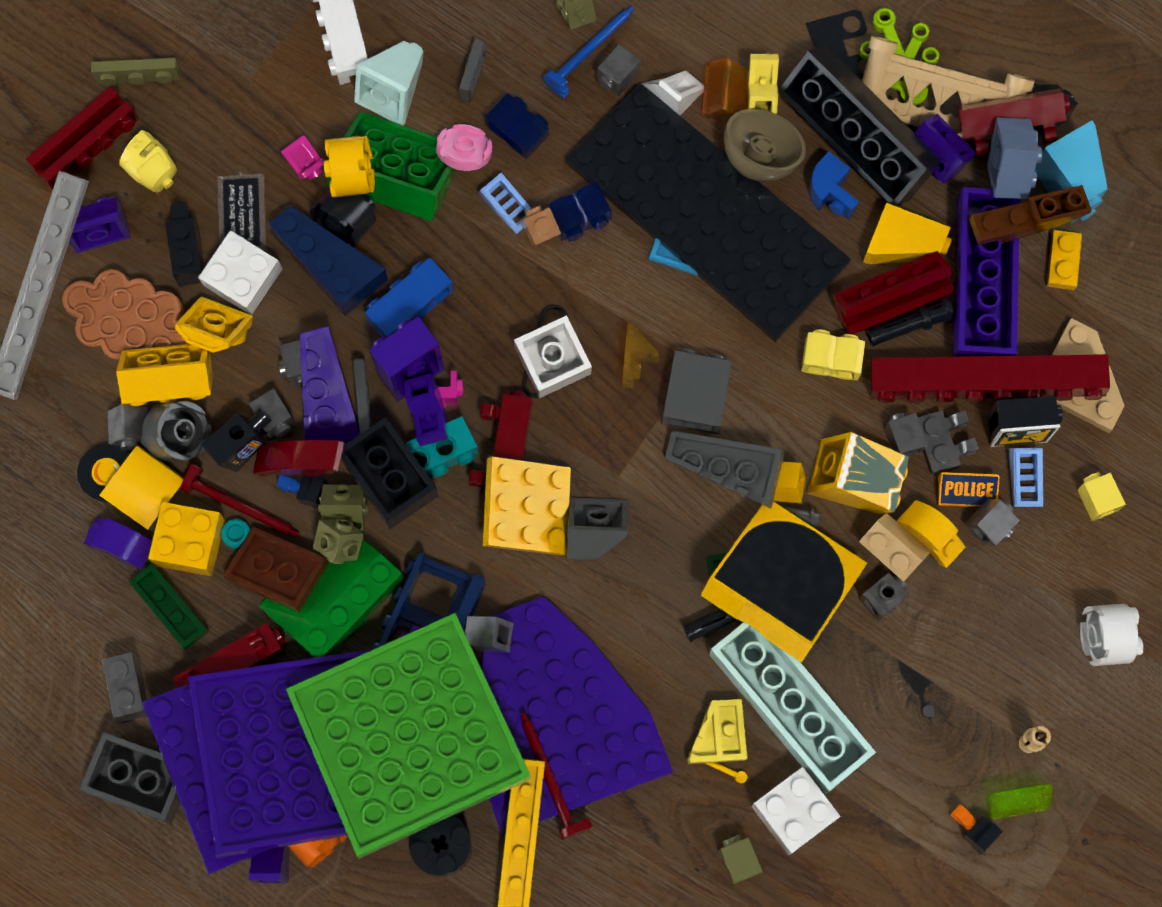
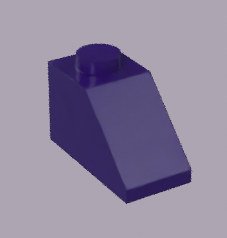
M288 846L272 848L252 856L249 880L258 884L289 883Z

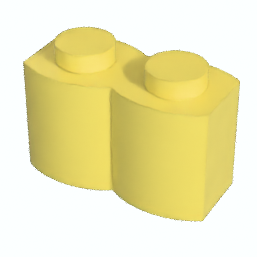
M821 329L808 332L805 339L801 371L844 380H858L862 371L865 341L859 340L858 336L852 334L836 337L830 335L829 331Z

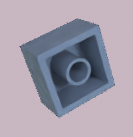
M996 118L987 163L994 198L1028 199L1031 188L1036 186L1037 173L1035 167L1036 164L1041 163L1042 147L1037 144L1038 131L1033 129L1031 119Z

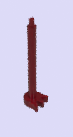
M197 464L190 465L182 481L181 491L190 494L194 489L286 535L291 534L298 537L299 531L293 529V526L199 481L203 473L202 467Z
M526 713L521 714L520 716L523 721L521 725L536 760L545 761L543 777L564 825V829L559 831L561 839L565 840L585 832L592 827L590 819L587 818L574 824L532 721L528 720Z

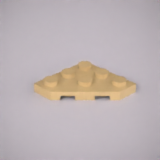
M1071 318L1051 355L1105 354L1096 330ZM1110 365V389L1106 396H1102V399L1085 400L1084 397H1073L1067 401L1057 400V405H1061L1063 410L1107 433L1113 430L1124 408V403Z

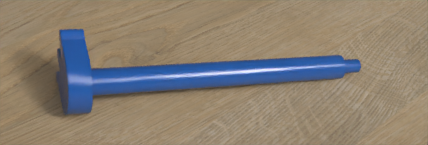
M630 6L627 10L621 11L557 73L552 70L548 71L543 76L546 85L564 99L569 94V87L566 85L568 81L564 78L630 17V13L634 11V8Z

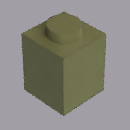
M740 835L723 841L724 847L719 849L718 852L732 885L763 872L749 837L741 840Z

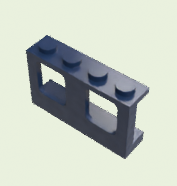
M419 552L417 558H412L407 566L405 574L408 575L405 586L400 585L394 597V602L397 604L393 613H387L382 624V629L385 630L381 640L376 639L371 651L391 642L397 628L401 626L411 629L413 625L423 628L454 613L464 631L467 616H473L486 586L485 578L475 574L472 577L425 557V554ZM422 573H429L457 585L458 590L446 615H438L410 602L411 595Z

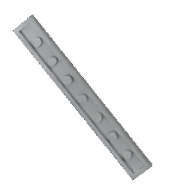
M63 171L58 172L0 349V395L12 400L18 399L89 184L88 180Z

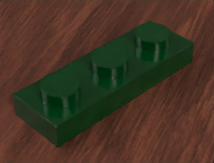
M152 563L129 581L130 585L185 651L209 632Z

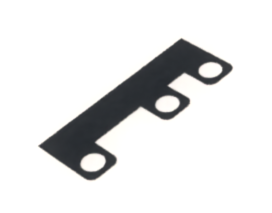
M851 10L805 23L814 48L825 44L862 81L864 73L858 69V62L862 58L860 54L849 56L843 40L861 36L867 32V26L862 13L859 10ZM854 16L860 21L859 30L856 32L846 31L843 27V21L846 17Z

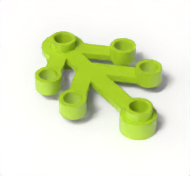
M887 8L877 10L873 17L874 29L884 33L886 39L898 43L896 55L915 59L922 42H925L928 38V26L919 23L913 27L912 39L904 53L894 28L896 19L894 12ZM880 16H888L889 20L882 21ZM922 30L925 32V35L918 36L916 31ZM869 41L864 42L860 47V56L868 61L869 54H866L863 50L868 48ZM933 47L926 48L922 54V62L936 65L939 59L938 50ZM932 54L935 56V59L928 60L925 56ZM902 76L903 80L899 79L890 88L899 91L902 100L907 102L909 93L904 76ZM925 87L913 98L914 105L925 101L928 95V87Z

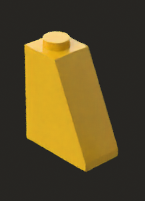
M886 203L863 262L866 264L909 263L936 251L946 255L952 241L951 238L947 237L951 227Z

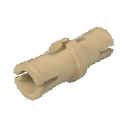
M1044 726L1029 728L1019 739L1020 749L1025 753L1041 751L1051 740L1050 731Z

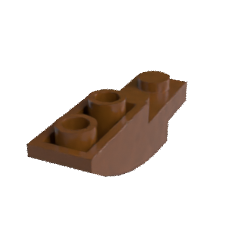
M1083 185L1029 197L1024 203L973 214L969 221L978 245L1001 240V243H1005L1071 222L1090 214L1092 210Z

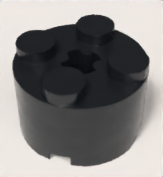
M330 188L310 209L314 222L319 219L323 224V228L347 244L351 243L352 247H355L376 222V216L373 211L376 206L369 197L365 195L362 197L360 195L333 198Z
M452 815L411 834L409 838V851L414 863L422 871L434 877H448L461 871L467 865L472 854V839L463 822ZM443 837L446 838L445 843L448 845V849H441L439 853H436V847L433 845L435 840L440 841Z

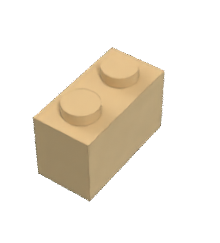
M888 513L877 520L859 541L903 582L931 553Z

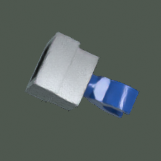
M280 475L276 486L280 487V490L283 492L297 494L296 499L301 504L318 509L323 484H330L325 478L318 476L308 477L303 475L302 481L299 482L290 477Z

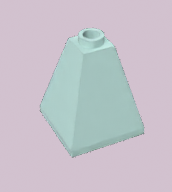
M403 41L359 63L356 67L354 102L394 123L404 125L422 67L424 52L422 48L416 43Z

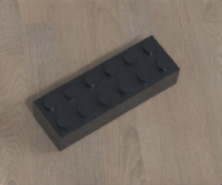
M825 44L808 50L778 90V93L891 205L898 207L909 201L942 162Z

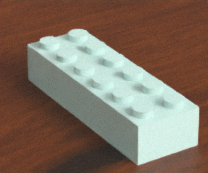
M745 622L742 623L711 649L710 657L799 764L804 767L825 795L876 753L800 661L765 639L752 626Z

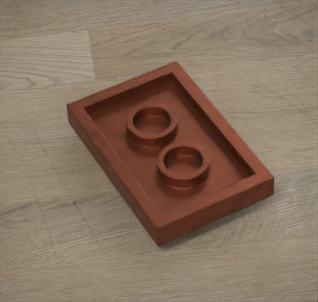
M252 527L223 577L232 584L300 613L327 568L329 561L326 557Z

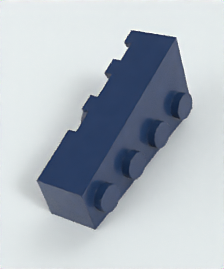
M289 206L268 223L277 241L344 316L389 281L385 268L292 206Z

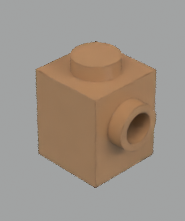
M538 205L525 211L527 217L519 220L531 246L561 234L550 207L542 209Z

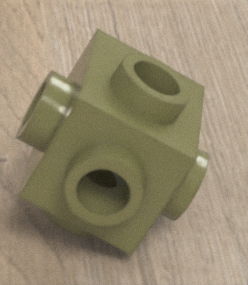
M343 518L319 520L313 548L334 564L358 560L364 533L354 527L351 521Z

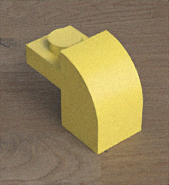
M750 54L747 80V109H762L777 114L778 54Z

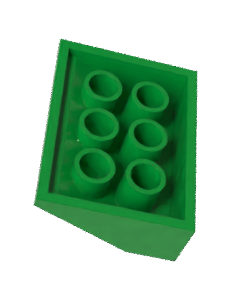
M360 111L344 136H367L373 157L370 161L371 169H374L375 187L374 192L361 194L360 196L365 195L373 202L433 221L443 203L456 169L442 162L437 155V137ZM331 177L327 178L328 187H330Z
M362 539L358 560L345 561L344 564L329 562L300 613L269 599H265L259 607L313 658L334 655L405 579L403 574L393 564ZM313 549V550H312V552H314V553H316V554H319V555L325 557L323 554H321L320 552H318L316 549Z

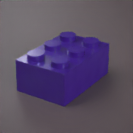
M419 317L413 320H405L397 327L395 333L389 337L383 336L373 343V348L370 349L378 377L397 402L406 397L405 380L430 373L435 377L444 371L439 343Z

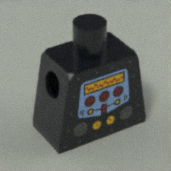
M261 408L250 418L236 414L207 438L201 446L219 466L238 472L267 442L268 439L262 433V430L272 419Z

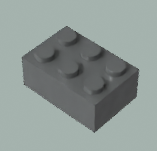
M105 732L102 733L79 790L172 824L180 801L161 753Z

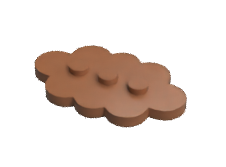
M110 269L100 273L93 284L86 281H76L68 285L63 292V307L69 314L78 318L75 325V333L79 341L88 347H102L105 355L113 360L119 361L121 351L188 344L175 329V324L183 315L182 302L171 292H157L153 284L146 279L137 278L130 281L120 271Z

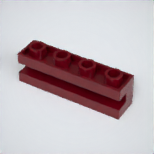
M110 86L28 156L26 161L32 170L53 190L59 171L75 175L80 170L86 169L98 154L110 149L114 141L123 133L129 132L139 119L134 109L126 101L123 102L119 94Z
M936 251L834 293L838 320L848 334L853 335L954 293L953 283L948 278V276L952 275L951 266Z

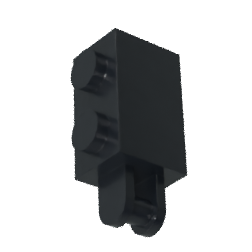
M176 201L170 206L172 221L165 222L172 273L180 287L201 283L198 277L204 270L205 263L200 230L194 217H191L186 204L182 201Z

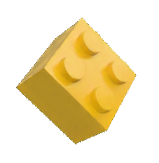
M162 502L148 559L157 567L212 577L221 542V530L226 520L220 512Z

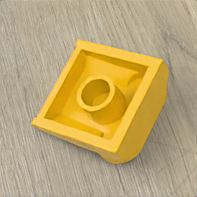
M200 297L175 324V329L186 343L215 353L243 343L246 340L247 330L252 326L253 316Z

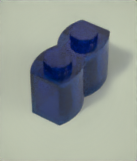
M507 93L485 116V125L495 135L507 142L518 154L527 159L549 136L548 122L540 114L536 113L534 115L529 112L527 104L520 97H513Z
M598 183L585 186L573 194L558 198L546 205V208L550 207L561 234L558 236L561 241H575L584 235V231L592 228L594 230L602 229L612 219V210Z

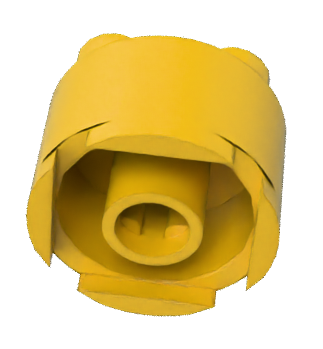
M353 136L325 139V151L329 160H324V172L326 178L331 177L332 179L330 180L331 196L334 198L374 192L375 176L374 169H371L370 161L373 157L368 137Z

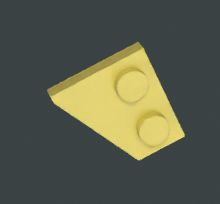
M742 699L711 701L688 757V764L747 760Z

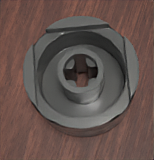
M188 401L161 403L153 406L146 415L142 425L141 442L152 455L161 460H188L205 451L201 444L211 436V426L207 423L204 410L195 403Z

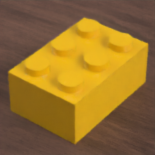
M191 344L121 351L116 370L121 404L141 406L149 401L169 403L176 401L178 398L189 397L190 400H200L211 395L214 376L211 352Z

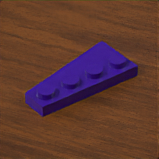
M328 325L300 333L305 440L349 442L360 435V430L330 327Z

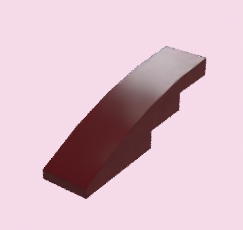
M302 440L265 444L258 450L253 473L260 476L279 474L288 477L302 474L313 477L336 472L339 469L344 442Z

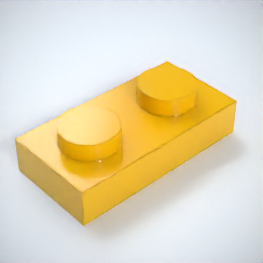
M1053 230L1050 242L1046 287L1068 290L1076 289L1082 240L1081 233Z

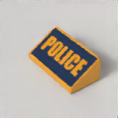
M940 473L938 476V506L981 507L987 499H998L999 475Z

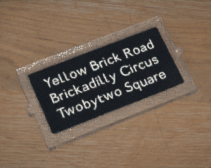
M240 172L238 175L217 176L219 246L227 234L232 231L267 253L264 173L243 175Z

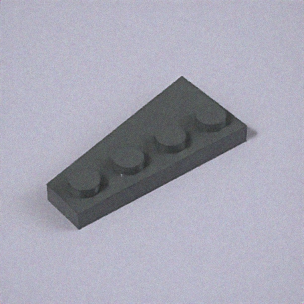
M671 431L665 459L771 509L785 452L778 448Z

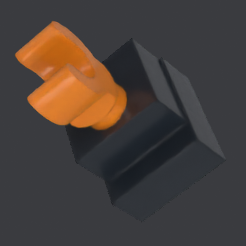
M961 804L950 814L954 820L969 830L963 838L980 855L1003 832L995 823L992 824L984 816L976 821Z

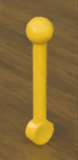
M717 762L705 763L734 777L737 783L742 784L747 780V774L743 771L736 772Z

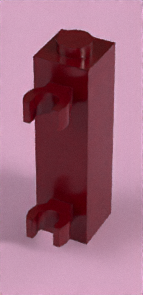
M1060 88L957 107L961 135L963 139L974 137L977 156L989 154L986 135L994 133L997 117L1031 119L1033 126L1042 125L1045 143L1057 141L1055 123L1067 121L1066 112L1071 111L1069 96L1063 95Z
M511 392L510 395L503 394L501 407L481 403L480 419L499 421L493 457L524 461L533 407L532 398L527 397V394L522 392ZM470 470L469 486L486 488V473Z
M265 623L174 676L172 680L176 687L180 688L189 684V676L266 665L285 653L281 645L286 643L277 627L272 630L269 624Z

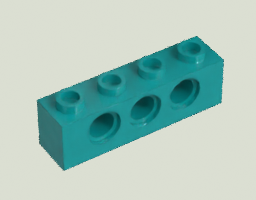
M462 416L446 423L448 439L421 447L416 438L405 443L415 458L423 457L427 460L422 468L429 477H441L448 473V468L458 463L460 466L466 465L475 459V455L479 454L478 447ZM442 445L453 447V451L449 455L444 456L438 453V449Z

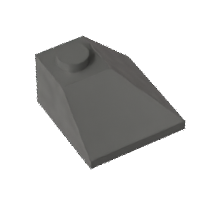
M570 498L567 559H576L578 561L597 560L627 537L628 500Z

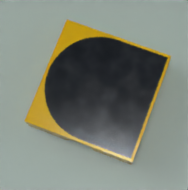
M773 501L771 509L764 505L760 507L709 578L701 596L735 619L752 626L765 639L802 663L867 565V562Z

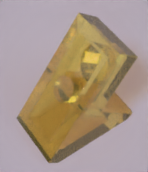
M627 324L622 387L633 388L634 379L640 380L641 362L636 361L658 363L660 355L633 324Z

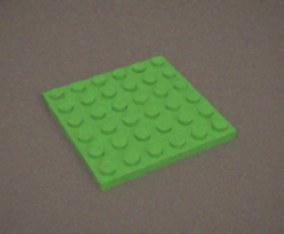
M455 613L286 689L358 859L531 779V775Z

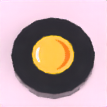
M109 444L98 445L88 450L81 458L77 469L78 482L82 490L97 501L108 502L99 495L130 454L125 450H121L120 446Z

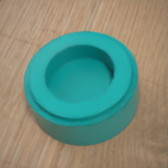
M232 519L222 527L221 538L227 547L239 550L251 529L243 520Z

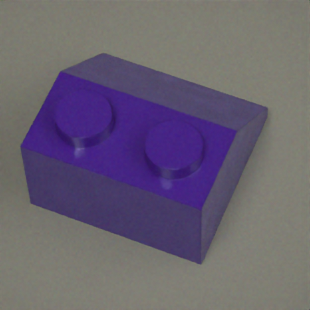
M105 197L99 199L94 204L81 205L69 241L76 254L131 238L124 210L118 198Z

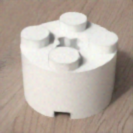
M1126 604L1087 606L1084 609L1082 615L1087 614L1086 622L1080 623V638L1085 656H1091L1093 661L1089 662L1092 666L1128 664L1134 661L1136 655H1142L1143 642L1138 637L1137 628L1139 613L1135 607H1129Z

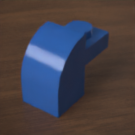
M829 151L814 168L809 185L810 199L819 211L827 203L832 212L838 216L843 215L849 220L855 213L859 203L857 199L841 188L842 184L847 180L851 168Z

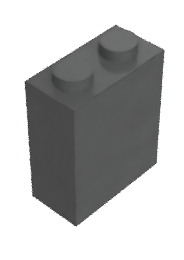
M682 349L681 352L675 351L662 424L719 434L732 361L726 360L725 356L711 354L709 357L698 355V352L690 349Z

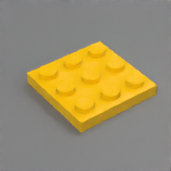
M499 457L487 458L483 546L559 556L567 555L571 468Z

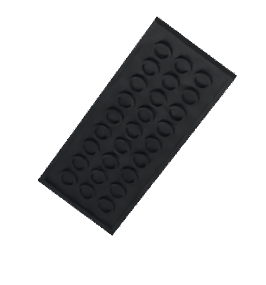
M639 83L565 158V163L652 238L660 240V244L681 262L689 265L698 274L697 276L774 342H777L851 261V258L759 181L749 179L739 173L722 150L642 83Z

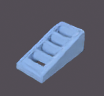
M500 173L478 193L511 230L517 234L523 227L520 221L515 223L512 219L521 211H527L531 207L506 177ZM501 186L504 190L496 197H493L491 193ZM509 194L512 198L500 206L498 201ZM516 202L519 207L508 215L505 210Z
M1009 448L1013 507H1043V448ZM1020 457H1032V463H1020ZM1020 469H1033V475H1020ZM1034 480V486H1020V481ZM1020 492H1035V498H1021Z

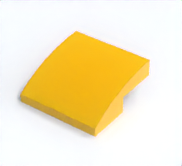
M137 445L99 496L148 530L159 516L162 502L168 503L181 486L184 477Z

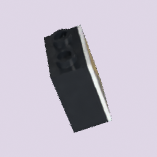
M1056 396L997 400L986 416L990 447L1047 443L1058 431L1060 422L1063 420L1062 407L1057 405Z

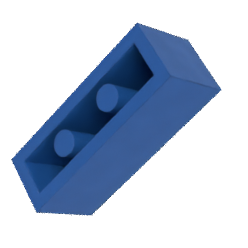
M428 258L424 263L420 261L412 267L410 274L405 279L395 281L389 287V292L381 299H374L367 306V311H365L366 319L381 337H389L397 331V327L402 322L408 319L413 320L416 317L422 319L454 291L453 282L431 258Z

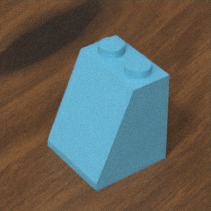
M1093 121L1086 123L1045 147L1042 152L1041 163L1036 164L1035 167L1038 178L1049 193L1083 185L1092 212L1078 218L1081 221L1087 220L1096 213L1095 208L1103 202L1101 198L1108 189L1096 126Z

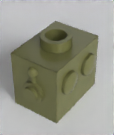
M556 0V5L570 29L597 21L593 0Z
M323 484L322 494L319 497L320 504H318V513L321 515V520L343 518L351 521L353 526L360 531H364L365 518L367 513H369V505H367L365 494L359 485Z

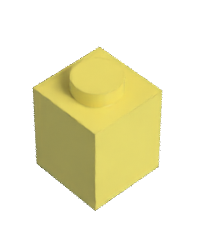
M1100 472L1094 473L1084 478V483L1077 490L1091 521L1118 512L1126 505L1111 473L1103 476L1100 475Z

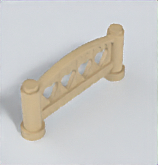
M871 36L868 48L871 50L862 78V82L904 123L919 128L924 121L938 114L961 138L963 137L961 135L959 117H954L951 113L943 114L940 111V106L958 91L962 106L980 103L983 99L992 101L1025 95L1028 92H1032L1035 80L1008 73L1003 84L896 55L898 43L877 36ZM902 76H904L909 93V99L904 103L899 102L897 98L891 100L886 97L887 89ZM931 83L937 103L936 107L933 110H927L924 105L916 107L913 104V98ZM993 134L986 135V138L992 140Z

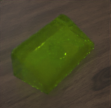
M1043 784L990 794L986 798L990 818L994 820L1048 810L1051 804L1052 786Z

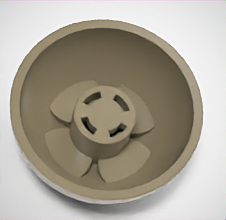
M745 109L732 115L726 125L724 147L727 157L733 167L749 179L759 182L780 180L794 172L805 157L806 146L802 135L793 124L778 114L762 109Z

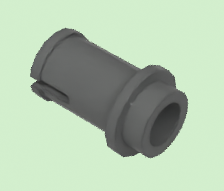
M785 506L787 511L813 528L818 529L820 512H816L815 508H812L810 511Z

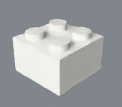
M230 231L198 278L204 287L252 315L282 271V267L276 258Z
M567 315L514 340V348L539 398L591 375L592 366Z
M801 767L751 806L788 856L841 817L804 767Z

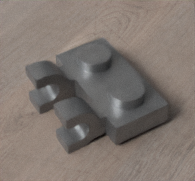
M966 410L953 414L948 418L944 417L943 411L918 417L928 444L924 454L932 475L958 468L961 465L959 458L977 453L976 450L979 448L975 437L954 445L950 434L952 430L967 427L966 423H969Z

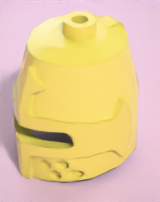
M141 130L129 142L119 163L136 182L156 193L162 191L163 188L168 189L173 185L174 181L172 178L177 171V167L168 154L167 149L149 132Z

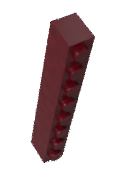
M1108 354L871 359V400L878 399L880 403L895 402V399H907L911 403H920L925 401V399H936L938 402H952L954 398H966L968 402H980L984 398H995L997 401L1020 397L1034 398L1056 396L1058 401L1071 400L1073 397H1084L1085 400H1100L1102 396L1107 395L1110 389Z

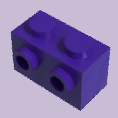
M938 114L924 121L915 131V134L942 160L932 175L943 184L957 176L976 155L974 150Z

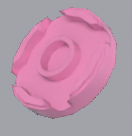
M457 124L453 125L451 129L447 130L445 128L437 137L436 153L440 160L449 167L463 171L477 170L485 166L490 160L492 141L490 138L488 140L485 137V132L477 127Z

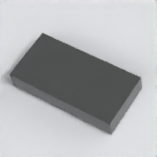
M474 39L459 86L460 100L472 101L486 56L484 41Z

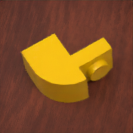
M915 500L897 520L903 528L921 544L926 546L940 566L947 568L966 548L956 534L959 530L941 512L928 504Z

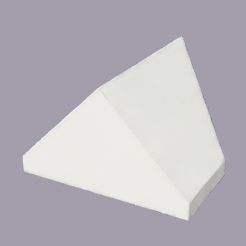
M686 70L667 78L642 83L679 115L706 89L702 83Z

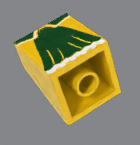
M853 432L821 439L806 493L878 515L895 512L901 499L902 483L908 473L907 464L909 457Z

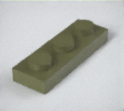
M175 58L91 62V73L97 84L104 86H114L117 83L140 85L151 81L170 83L172 80H180V68Z

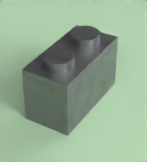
M130 652L102 659L113 718L123 723L146 717L142 702L147 700L139 658Z

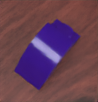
M432 373L405 380L406 401L414 417L416 439L419 446L448 439L447 415L439 388Z
M97 518L89 528L88 535L83 544L92 549L107 553L127 565L142 569L149 556L152 541L113 520Z

